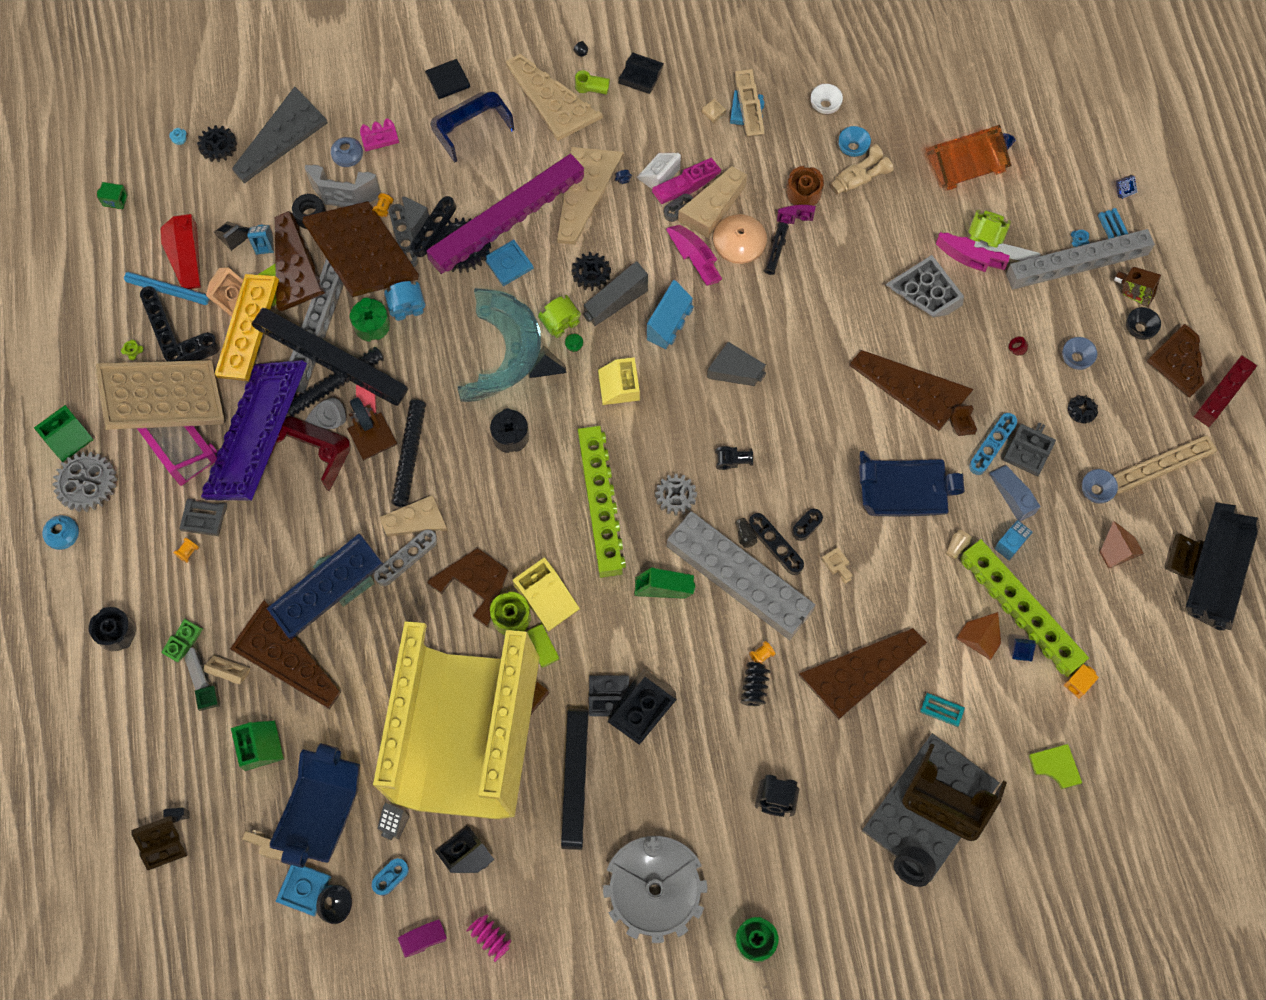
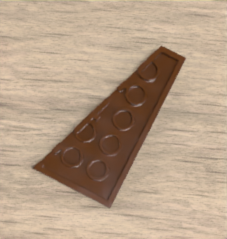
M290 211L274 217L276 277L279 279L276 289V309L281 312L325 294L324 289L319 284L320 279L315 274V267L309 252L303 244V237L299 234L297 222Z
M863 350L850 363V367L937 431L943 428L951 418L955 408L961 406L973 392L972 388Z
M263 600L230 650L330 710L341 692L295 637L292 640L287 637L267 610L269 605Z

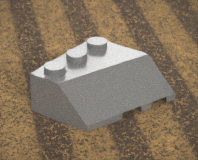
M932 255L886 284L887 287L933 318L948 315L963 306V294Z

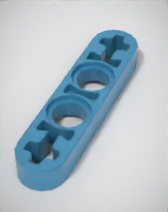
M1005 413L1001 416L970 462L969 469L973 474L981 475L987 470L1017 424L1015 415ZM1007 420H1010L1011 422L1007 426V428H1002ZM993 434H1002L1003 440H995ZM990 447L993 449V454L986 455L983 449ZM982 458L984 459L981 467H979L978 469L975 466L979 463L980 459Z

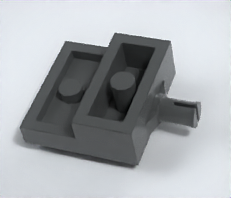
M1038 423L1035 430L1021 424L1003 461L1038 477L1056 439L1042 433L1045 425L1042 423Z

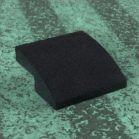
M632 52L626 61L625 69L620 75L618 83L651 94L664 63Z
M457 59L425 70L426 77L431 83L438 99L471 87Z
M589 675V716L612 715L629 688V675Z

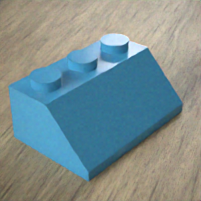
M675 280L672 281L647 323V341L664 349H667L669 344L672 345L677 336L675 335L676 332L683 328L685 317L687 315L690 316L694 308L692 305L693 298Z

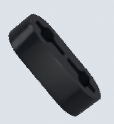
M810 509L794 525L792 535L796 540H806L821 525L823 520L821 511ZM811 516H818L817 521L813 520L811 523H808ZM804 526H806L804 534H797L798 529L801 530Z

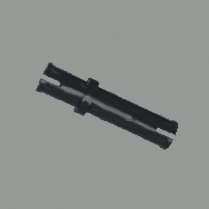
M784 222L778 223L775 236L771 240L772 246L764 272L768 275L775 274L782 247L786 244L785 237L789 225ZM779 236H781L779 245H777ZM774 252H776L774 261H772Z

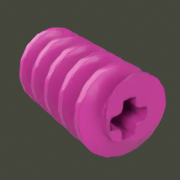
M486 914L473 922L466 932L473 930L471 937L479 936L476 943L481 944L485 942L482 949L487 950L490 948L488 956L491 957L496 954L494 962H497L510 949L509 945L512 940L504 941L506 933L498 935L500 927L493 929L492 926L495 921L492 920L487 923L486 920L489 915Z

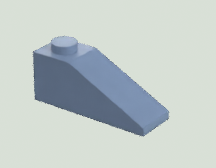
M1007 465L989 474L1018 521L1021 522L1036 514L1041 506L1031 490Z

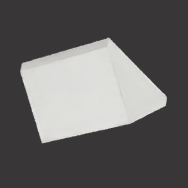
M658 153L637 178L653 189L654 186L672 179L680 170L681 155L679 153Z

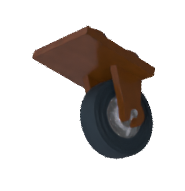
M359 397L350 401L354 412L350 413L349 416L354 426L347 428L363 461L397 445L382 413L374 415L370 405L363 406Z

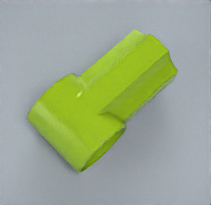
M585 70L576 73L575 89L577 92L587 93L590 91L607 95L610 79L590 75Z

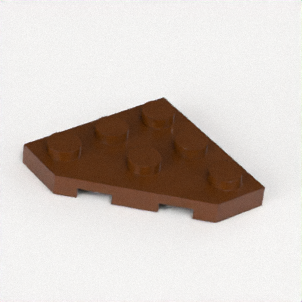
M1184 324L1147 362L1191 398L1203 386L1204 376H1202V356L1199 350L1200 336L1188 325Z

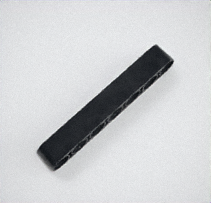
M568 709L561 849H583L588 709Z

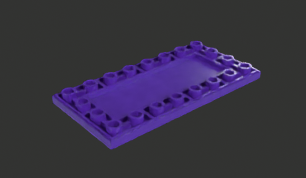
M299 360L256 364L253 367L251 378L245 385L243 397L238 402L236 414L231 419V426L224 435L223 445L217 452L216 462L211 467L208 481L203 486L201 498L205 500L252 501L306 368V362Z

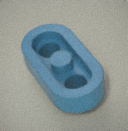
M398 858L390 861L372 880L373 891L380 896L388 895L408 875V864ZM398 866L402 867V872L396 874L395 869ZM385 881L387 883L386 888L381 889L380 884L381 882Z

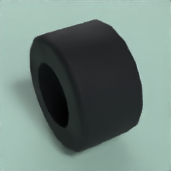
M303 194L296 198L292 204L293 216L297 224L304 229L307 228L303 224V217L308 216L303 214L305 210L310 208L316 209L308 215L326 211L323 201L314 194Z

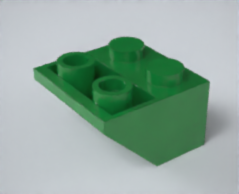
M66 405L34 427L36 432L62 462L94 440Z
M276 721L249 722L231 728L238 764L244 771L285 760Z

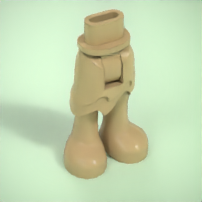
M874 144L870 147L869 156L865 160L847 167L839 176L835 177V181L831 182L830 186L837 195L841 192L846 193L848 190L870 182L871 178L893 172V164L888 157L883 158L881 148ZM877 164L875 167L866 172L867 168Z

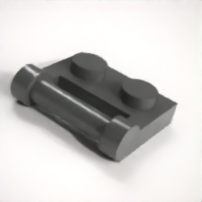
M188 498L179 529L183 532L219 536L227 504L199 502ZM192 510L216 511V515L192 512Z

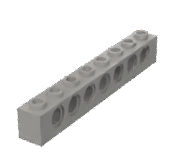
M1146 229L1012 263L1008 268L1006 276L1013 290L1147 256L1155 244L1149 230Z
M327 258L319 278V284L324 289L325 294L311 300L301 327L323 340L344 285ZM293 350L289 361L303 360L307 363L296 392L304 393L316 362Z

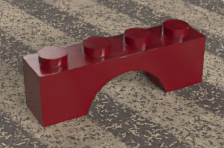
M1241 355L1193 417L1207 427H1210L1258 365Z

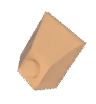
M229 267L219 268L209 282L206 297L232 317L243 279Z

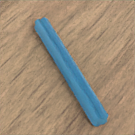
M126 272L124 280L127 283L141 287L151 286L158 292L203 305H208L210 301L206 294L131 272Z

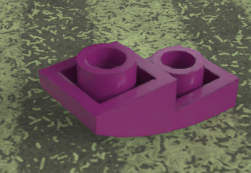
M793 205L778 209L777 222L794 224L795 218L802 221H813L816 206Z
M438 919L398 937V942L404 957L407 958L424 952L428 947L445 942L447 937Z

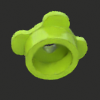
M130 340L123 345L121 353L123 355L126 354L129 360H135L136 356L142 353L144 348L139 346L135 340Z

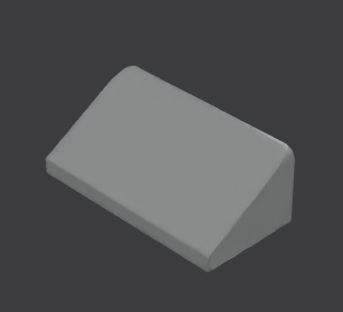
M193 647L190 648L185 656V662L195 690L210 687L211 685L206 672H204V665L199 652Z

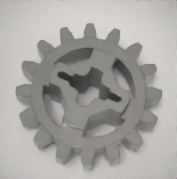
M675 474L674 478L667 475V481L661 479V485H657L658 491L655 492V497L658 499L656 503L662 504L661 510L667 509V514H670L671 511H674L675 516H677L678 511L685 514V509L690 511L691 504L695 505L696 500L694 498L697 497V492L693 491H695L696 486L691 485V479L685 481V475L681 478H678L677 474ZM664 490L667 494L666 499H664L663 496ZM686 491L689 493L688 499L684 495Z

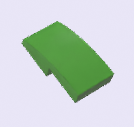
M184 619L175 636H170L161 653L179 663L193 646L203 628L188 619Z

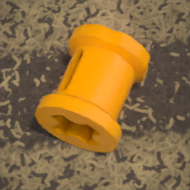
M380 193L378 195V202L372 210L376 211L380 217H387L389 206L394 201L393 198L387 194Z
M185 537L183 539L184 543L173 554L187 563L189 561L188 558L199 547Z
M764 641L757 650L749 652L751 659L760 664L776 654L767 641Z

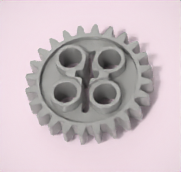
M82 452L81 457L74 454L73 460L68 457L67 464L61 463L63 469H56L59 475L53 476L58 481L52 483L57 488L54 490V493L58 495L56 498L65 507L68 506L70 510L75 508L77 512H80L83 508L85 512H88L89 507L96 510V504L102 507L103 500L109 501L107 495L114 494L111 488L117 487L112 483L117 481V478L114 476L116 471L112 469L113 465L105 457L102 458L100 454L95 456L90 452L87 456ZM81 469L79 474H75L77 470ZM96 472H100L97 476L93 477ZM76 487L75 491L70 492L72 488ZM95 489L94 493L89 495V492Z

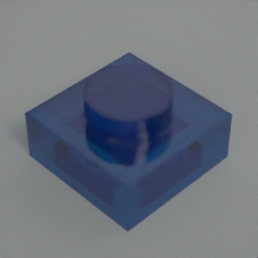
M1134 175L1116 180L1118 198L1123 199L1138 193Z
M1015 638L1011 654L1012 659L1032 661L1036 647L1035 640Z

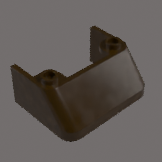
M931 743L904 794L903 805L908 810L967 841H975L980 837L999 806L1007 782L1002 781L995 795L988 791L980 790L975 793L973 798L935 779L938 774V768L929 761L934 748V744Z

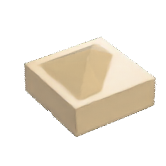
M713 99L702 108V113L714 123L726 114V109Z

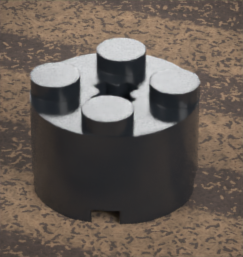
M506 408L492 419L490 432L497 449L505 453L518 452L527 445L529 441L528 423L520 412Z
M106 607L99 610L100 612L91 618L88 628L89 634L102 648L108 651H120L130 647L136 632L135 624L122 610L116 607Z
M765 775V779L759 781L755 808L758 809L760 806L762 808L761 812L773 816L784 817L785 813H790V816H794L800 790L797 787V781L791 779L783 781L777 779L776 776Z

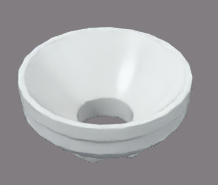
M821 84L815 87L811 93L813 108L822 114L834 113L842 104V93L834 85ZM828 101L831 105L823 107L821 102Z

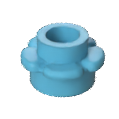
M175 128L170 132L169 137L173 143L182 145L187 140V133L184 129Z

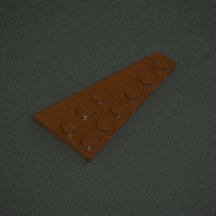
M912 628L799 673L798 676L840 720L924 647L927 642Z

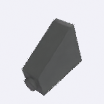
M728 342L708 368L707 378L755 386L758 381L761 382L764 379L766 364Z

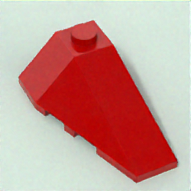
M192 214L173 216L160 228L161 244L181 287L187 289L201 288L197 224Z

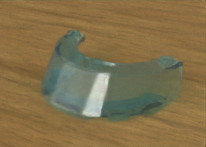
M474 289L477 303L476 314L480 319L491 323L500 331L505 340L506 353L501 366L495 373L479 374L478 382L458 386L461 402L484 400L508 389L521 381L531 371L538 359L541 349L539 324L530 308L508 293L488 289Z

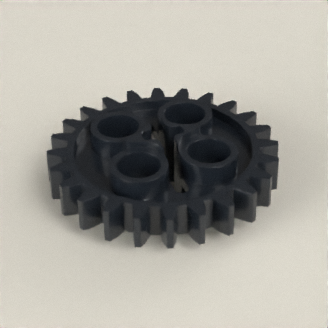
M462 217L461 222L455 218V223L449 220V225L444 227L433 246L468 223L465 222V218ZM488 242L480 251L472 253L465 261L457 263L452 272L457 268L460 273H462L463 269H466L468 273L470 267L476 270V264L482 266L481 260H487L486 255L490 254L491 243Z

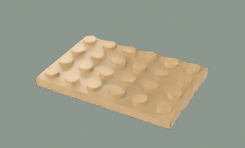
M212 360L101 363L95 366L105 430L220 425L224 423Z

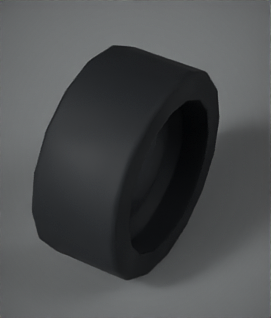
M915 846L902 848L894 860L893 867L899 878L915 887L926 886L936 872L934 859L926 851ZM905 861L915 863L923 870V873H918L907 865Z

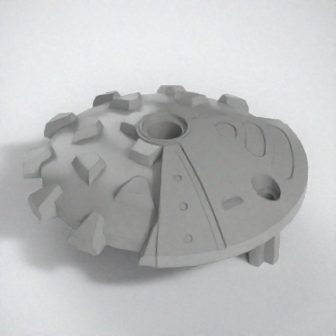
M647 836L626 844L615 854L607 868V871L612 873L610 885H603L604 898L610 897L614 910L608 912L614 923L621 920L628 926L629 929L626 933L628 936L634 939L638 938L639 933L652 936V943H663V936L676 932L678 937L687 933L689 930L685 925L693 916L699 919L704 910V907L698 905L700 894L707 893V880L700 881L696 870L702 866L699 859L684 844L668 837ZM652 885H658L661 888V892L655 896L649 892V888Z

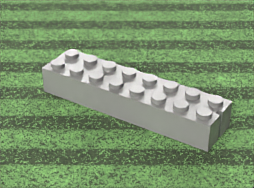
M692 511L667 539V548L789 641L800 629L801 624L814 611L816 604Z

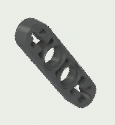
M394 204L390 207L389 214L396 241L406 256V253L410 252L412 258L410 262L415 267L418 264V257L413 254L410 245L407 247L401 246L404 240H408L411 243L413 241L405 208L400 204ZM396 211L400 212L401 219L397 220ZM405 225L407 228L405 231L400 232L397 230V227Z

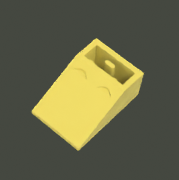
M545 557L513 579L514 587L526 599L529 607L548 632L580 610Z

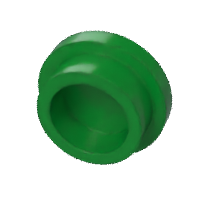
M571 334L565 339V346L569 351L577 352L583 347V339L578 334Z

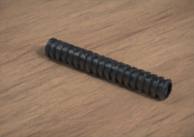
M373 347L372 351L368 350L367 354L363 353L362 357L358 356L359 360L374 367V364H379V361H384L377 347ZM336 373L328 375V378H323L324 381H319V384H314L312 388L309 387L308 391L304 390L303 394L299 393L298 397H293L294 399L291 402L288 414L290 417H295L294 414H299L301 410L304 411L305 407L309 408L310 404L314 405L315 401L319 402L320 398L323 399L325 395H330L329 392L333 393L334 389H339V386H344V383H349V380Z
M411 400L409 402L406 428L404 429L405 433L402 440L404 444L401 445L402 449L400 451L402 455L399 456L400 460L398 462L400 466L397 467L398 471L396 472L398 477L395 478L396 482L394 483L396 488L393 489L394 493L392 494L394 499L391 500V503L397 507L408 505L410 484H412L413 478L412 473H414L415 467L414 462H416L417 456L416 451H418L419 445L418 440H420L421 424H423V413H425L424 408L426 407V403L421 400Z

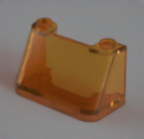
M1000 125L925 149L942 188L946 187L947 191L957 188L958 183L995 172L997 175L1007 172L1006 168L1012 166Z

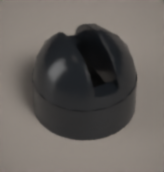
M580 41L574 46L573 51L578 56L583 57L588 53V46L584 41Z

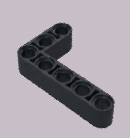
M147 286L140 291V298L167 362L200 361L219 352L220 345L212 333L208 332L178 343L162 300L156 290L151 286Z

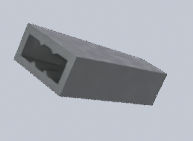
M637 261L584 304L583 315L585 319L596 326L648 292L647 272Z

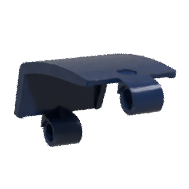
M860 451L859 477L860 485L862 486L863 506L870 516L945 515L949 513L948 496L960 495L965 492L963 473L946 475L943 459L881 461L872 460L868 453Z
M320 743L316 752L304 749L300 752L296 784L270 841V848L283 851L281 862L284 864L303 868L308 858L328 863L334 853L357 796L360 764L341 759V751H339L338 747Z

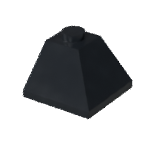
M468 825L435 850L450 873H479L494 861V858Z

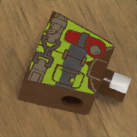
M1132 267L1129 274L1118 271L1114 281L1123 284L1122 294L1149 308L1157 293L1161 275Z

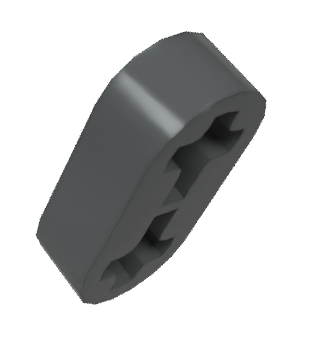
M683 194L667 204L664 208L665 219L670 222L678 220L679 210L686 205L683 204V201L686 203L690 202L693 197L689 194Z

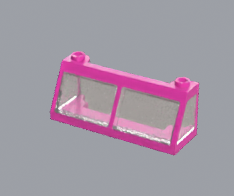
M194 426L137 428L180 486L216 462V449L211 443L206 444Z

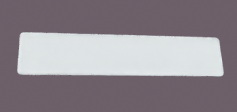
M981 240L980 242L975 241L974 245L977 248L983 247L990 251L1003 252L1010 255V259L1018 261L1040 256L1038 252L1007 244H999L995 248L989 246L988 242Z

